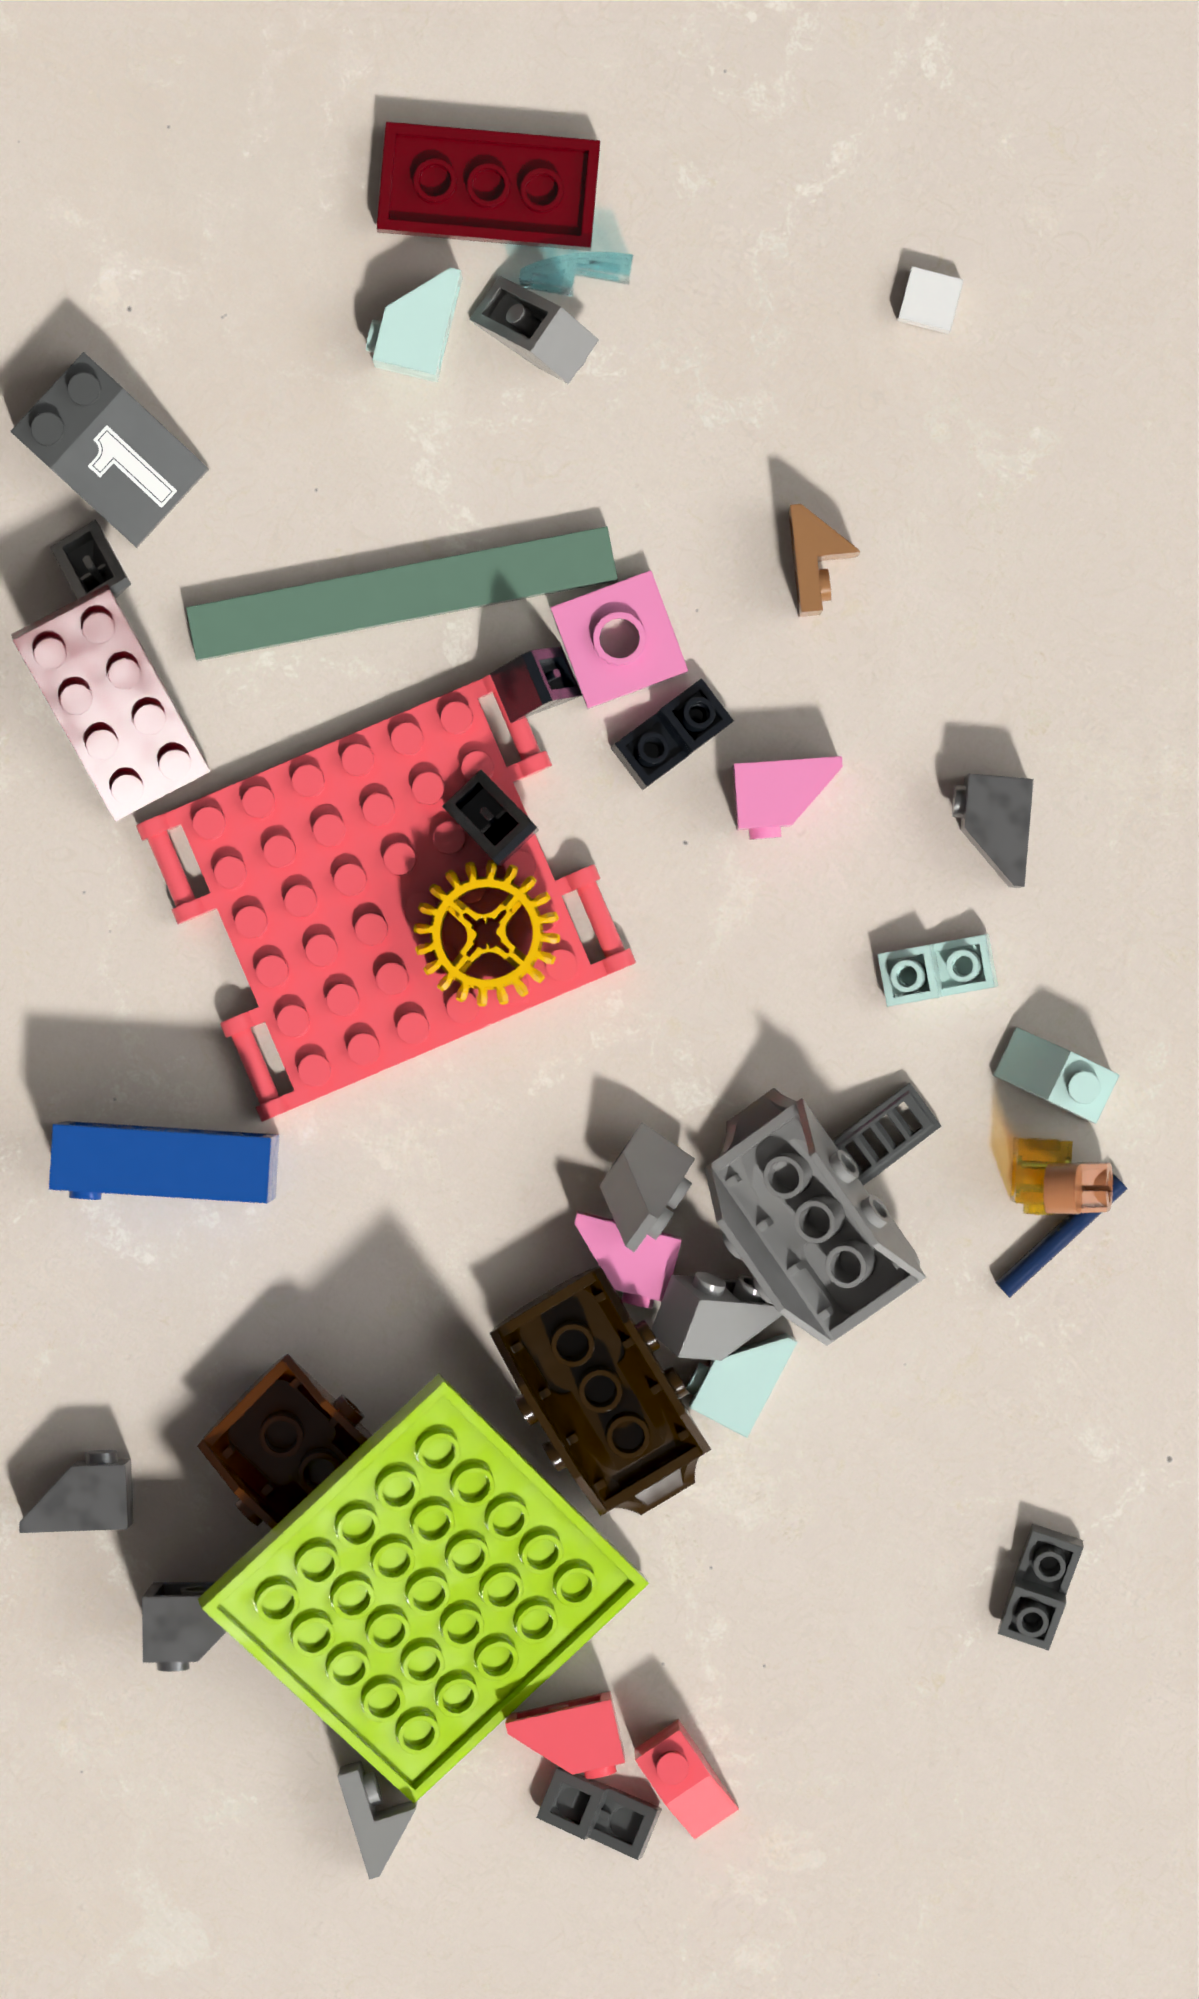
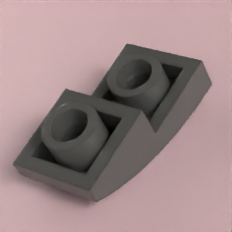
M1032 1523L998 1627V1634L1049 1651L1066 1606L1068 1588L1084 1548L1083 1540Z

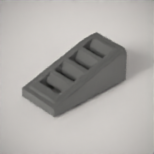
M908 1083L832 1139L838 1150L845 1151L853 1159L845 1148L853 1140L869 1161L870 1165L861 1170L853 1159L859 1170L858 1179L864 1186L934 1133L941 1125L912 1085ZM902 1102H905L922 1125L915 1132L911 1130L896 1109ZM885 1115H888L905 1138L897 1145L879 1122ZM869 1127L888 1151L880 1158L862 1135Z

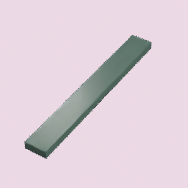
M608 526L190 606L186 607L195 658L197 661L609 583L618 581Z

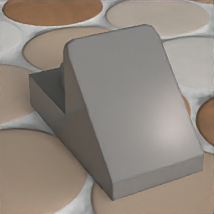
M358 1761L341 1766L337 1777L370 1880L381 1875L416 1810L417 1802L414 1804L409 1801L377 1811L375 1805L383 1803L378 1781L374 1772L365 1774L362 1762Z

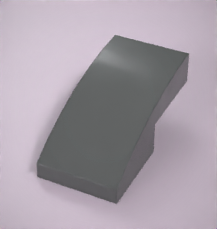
M558 1767L536 1818L583 1840L593 1839L639 1860L643 1857L662 1808L596 1780L586 1779L585 1776L580 1774L572 1775Z

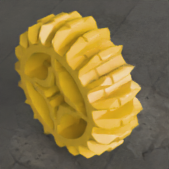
M493 860L487 862L486 877H478L474 862H468L465 865V870L469 880L461 883L457 874L453 870H449L445 873V876L453 888L448 893H445L436 884H432L429 888L431 894L441 901L436 908L428 903H420L418 910L423 914L433 917L431 925L415 924L414 932L430 934L431 943L420 944L415 947L417 955L433 952L436 957L435 961L428 963L423 968L426 975L435 973L441 967L447 973L437 985L441 991L447 990L454 980L461 984L456 994V1000L464 1002L468 997L470 988L478 989L477 1005L484 1007L488 1002V990L496 989L500 1005L508 1004L509 997L505 987L514 984L517 993L524 997L529 991L521 979L527 973L538 983L545 979L543 973L533 967L536 961L540 959L547 964H554L556 957L551 953L541 951L543 942L552 944L560 942L559 934L544 933L543 924L558 921V914L556 912H549L540 915L537 907L546 904L551 897L547 892H543L532 900L527 893L537 882L533 876L527 877L520 887L515 885L513 881L518 873L517 866L510 865L506 870L504 879L496 878L497 864ZM483 888L499 889L509 893L502 904L487 914H478L459 900L466 893ZM522 904L529 914L533 932L532 943L527 956L510 942L506 933L510 919ZM503 911H506V915L499 922L500 926L497 928L496 933L501 938V942L509 948L510 952L506 953L497 945L494 948H490L489 943H487L486 949L478 947L471 956H468L469 951L475 945L474 941L477 939L478 933L473 929L474 925L465 919V915H470L477 922L480 919H484L485 924H487L488 918L496 920ZM447 912L457 918L467 931V942L453 962L449 959L442 940V928ZM489 952L500 955L516 968L509 974L495 979H478L465 974L467 969L481 955Z

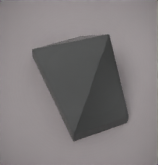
M96 520L50 547L77 599L108 584L113 595L117 598L131 585Z

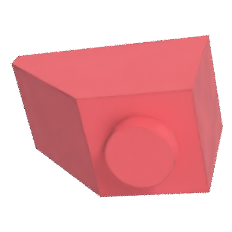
M611 1691L515 1712L506 1717V1729L510 1736L572 1775L584 1772L586 1779L601 1778L617 1772L616 1765L625 1763V1752Z
M679 1719L634 1749L636 1763L667 1808L694 1839L739 1810V1807Z

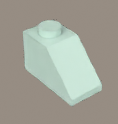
M450 267L386 306L382 321L372 320L366 343V351L374 353L372 360L375 368L438 382L463 280L461 270Z
M1017 1027L993 1076L1092 1123H1097L1120 1076L1076 1053Z
M785 1333L740 1347L722 1361L711 1360L708 1366L699 1362L686 1386L688 1392L693 1395L689 1401V1407L748 1438L797 1344L796 1339Z

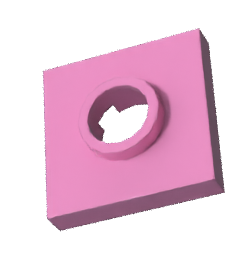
M651 570L551 607L553 617L588 709L688 672ZM611 620H628L635 625L639 632L640 640L638 647L628 657H611L604 652L600 645L599 637L601 630Z

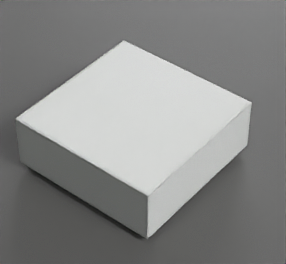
M912 266L897 321L950 334L964 279Z

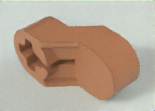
M1110 1162L1051 1163L1046 1166L1044 1175V1207L1047 1214H1080L1110 1211L1113 1197V1173Z

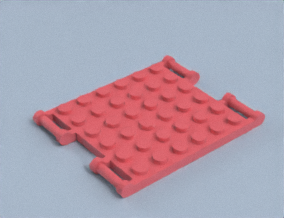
M487 675L473 683L136 825L141 840H148L176 906L172 909V913L177 924L185 923L217 909L259 1006L223 1021L220 1025L225 1037L232 1038L260 1104L255 1108L261 1122L636 963L631 949L625 950L596 881L601 878L595 864L555 881L538 839L534 834L501 867L497 865L496 878L504 879L510 865L517 866L518 873L513 881L515 885L520 887L527 877L533 876L537 882L527 893L532 900L543 892H547L551 897L546 904L537 907L540 915L556 912L559 918L554 923L543 924L544 933L560 935L559 943L543 942L541 951L551 953L556 957L554 964H547L538 959L533 966L543 973L545 979L538 983L527 973L521 980L527 986L529 993L521 997L517 993L514 984L505 987L509 1002L504 1005H500L496 989L488 990V1002L483 1007L477 1005L478 989L470 988L468 997L464 1002L456 1000V994L461 984L455 980L447 990L441 991L437 985L447 974L442 967L430 975H426L423 968L428 963L435 961L436 957L433 952L417 955L415 947L420 944L431 943L430 934L415 933L414 925L419 923L431 925L433 916L420 912L418 910L420 903H428L436 908L441 901L431 894L429 888L432 884H436L445 893H448L453 888L445 876V873L449 870H453L457 874L461 883L469 880L465 870V865L468 862H474L478 877H486L487 862L492 860L442 806L476 773L482 770L527 816L514 783L553 766L547 751H540L527 718L510 723L491 675ZM492 693L521 758V761L508 767L504 762L478 699ZM181 825L210 891L209 894L197 899L194 896L167 832ZM483 888L468 892L461 896L459 900L474 912L487 914L502 904L509 893L499 889ZM575 890L578 892L605 956V959L594 964L589 962L562 898L563 895ZM522 904L510 919L506 933L510 942L527 956L531 947L533 932L529 914ZM503 911L496 920L488 918L487 924H485L484 919H480L477 922L470 915H465V919L474 925L473 929L478 933V937L474 941L475 945L469 951L468 956H471L478 947L486 949L487 943H489L490 948H494L497 945L506 953L510 952L509 948L501 942V938L496 933L497 928L500 926L499 922L506 915V911ZM447 912L442 928V940L445 951L451 962H453L467 942V931L457 918ZM489 952L481 955L467 969L465 974L478 979H495L509 974L516 968L500 955ZM264 1022L268 1027L294 1091L283 1096H279L251 1030L252 1027Z

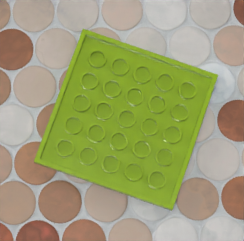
M438 1373L197 1600L201 1608L415 1804L649 1583L644 1575Z

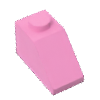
M842 756L734 764L733 781L737 830H749V840L780 838L781 827H791L843 767Z
M577 1211L574 1224L613 1288L623 1292L621 1301L649 1309L653 1308L654 1300L662 1302L671 1275L674 1273L682 1241L681 1237L661 1232L655 1240L647 1235L636 1251L633 1252L625 1246L613 1219Z

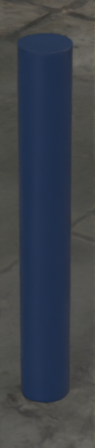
M1114 1174L1112 1203L1127 1190V1187ZM1102 1212L1069 1214L995 1283L1011 1298Z

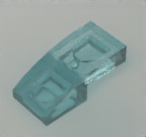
M581 252L551 257L521 268L520 286L525 289L573 297L576 276L629 285L633 255L616 252Z

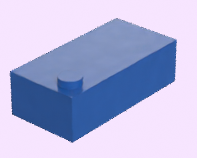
M64 1121L53 1124L49 1190L69 1191V1198L101 1200L102 1193L269 1203L276 1198L280 1134Z

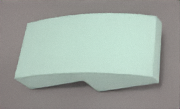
M989 934L877 954L887 1007L998 987Z

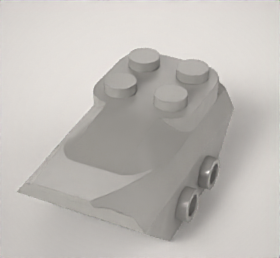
M772 1088L726 1122V1137L718 1159L704 1168L716 1222L723 1231L722 1238L727 1249L733 1256L742 1259L754 1276L753 1283L758 1294L764 1301L773 1304L781 1315L828 1346L926 1278V1275L920 1268V1261L915 1250L892 1219L885 1205L876 1196L869 1195L858 1179L859 1170L853 1159L845 1151L837 1149L803 1098L795 1101Z

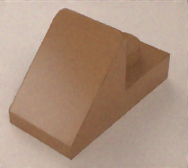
M793 504L788 509L799 617L820 615L823 611L822 602L831 601L829 570L819 569L818 561L858 557L860 551L805 506Z

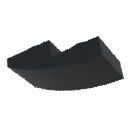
M701 678L663 706L656 714L616 742L611 747V750L643 791L724 730L734 720Z

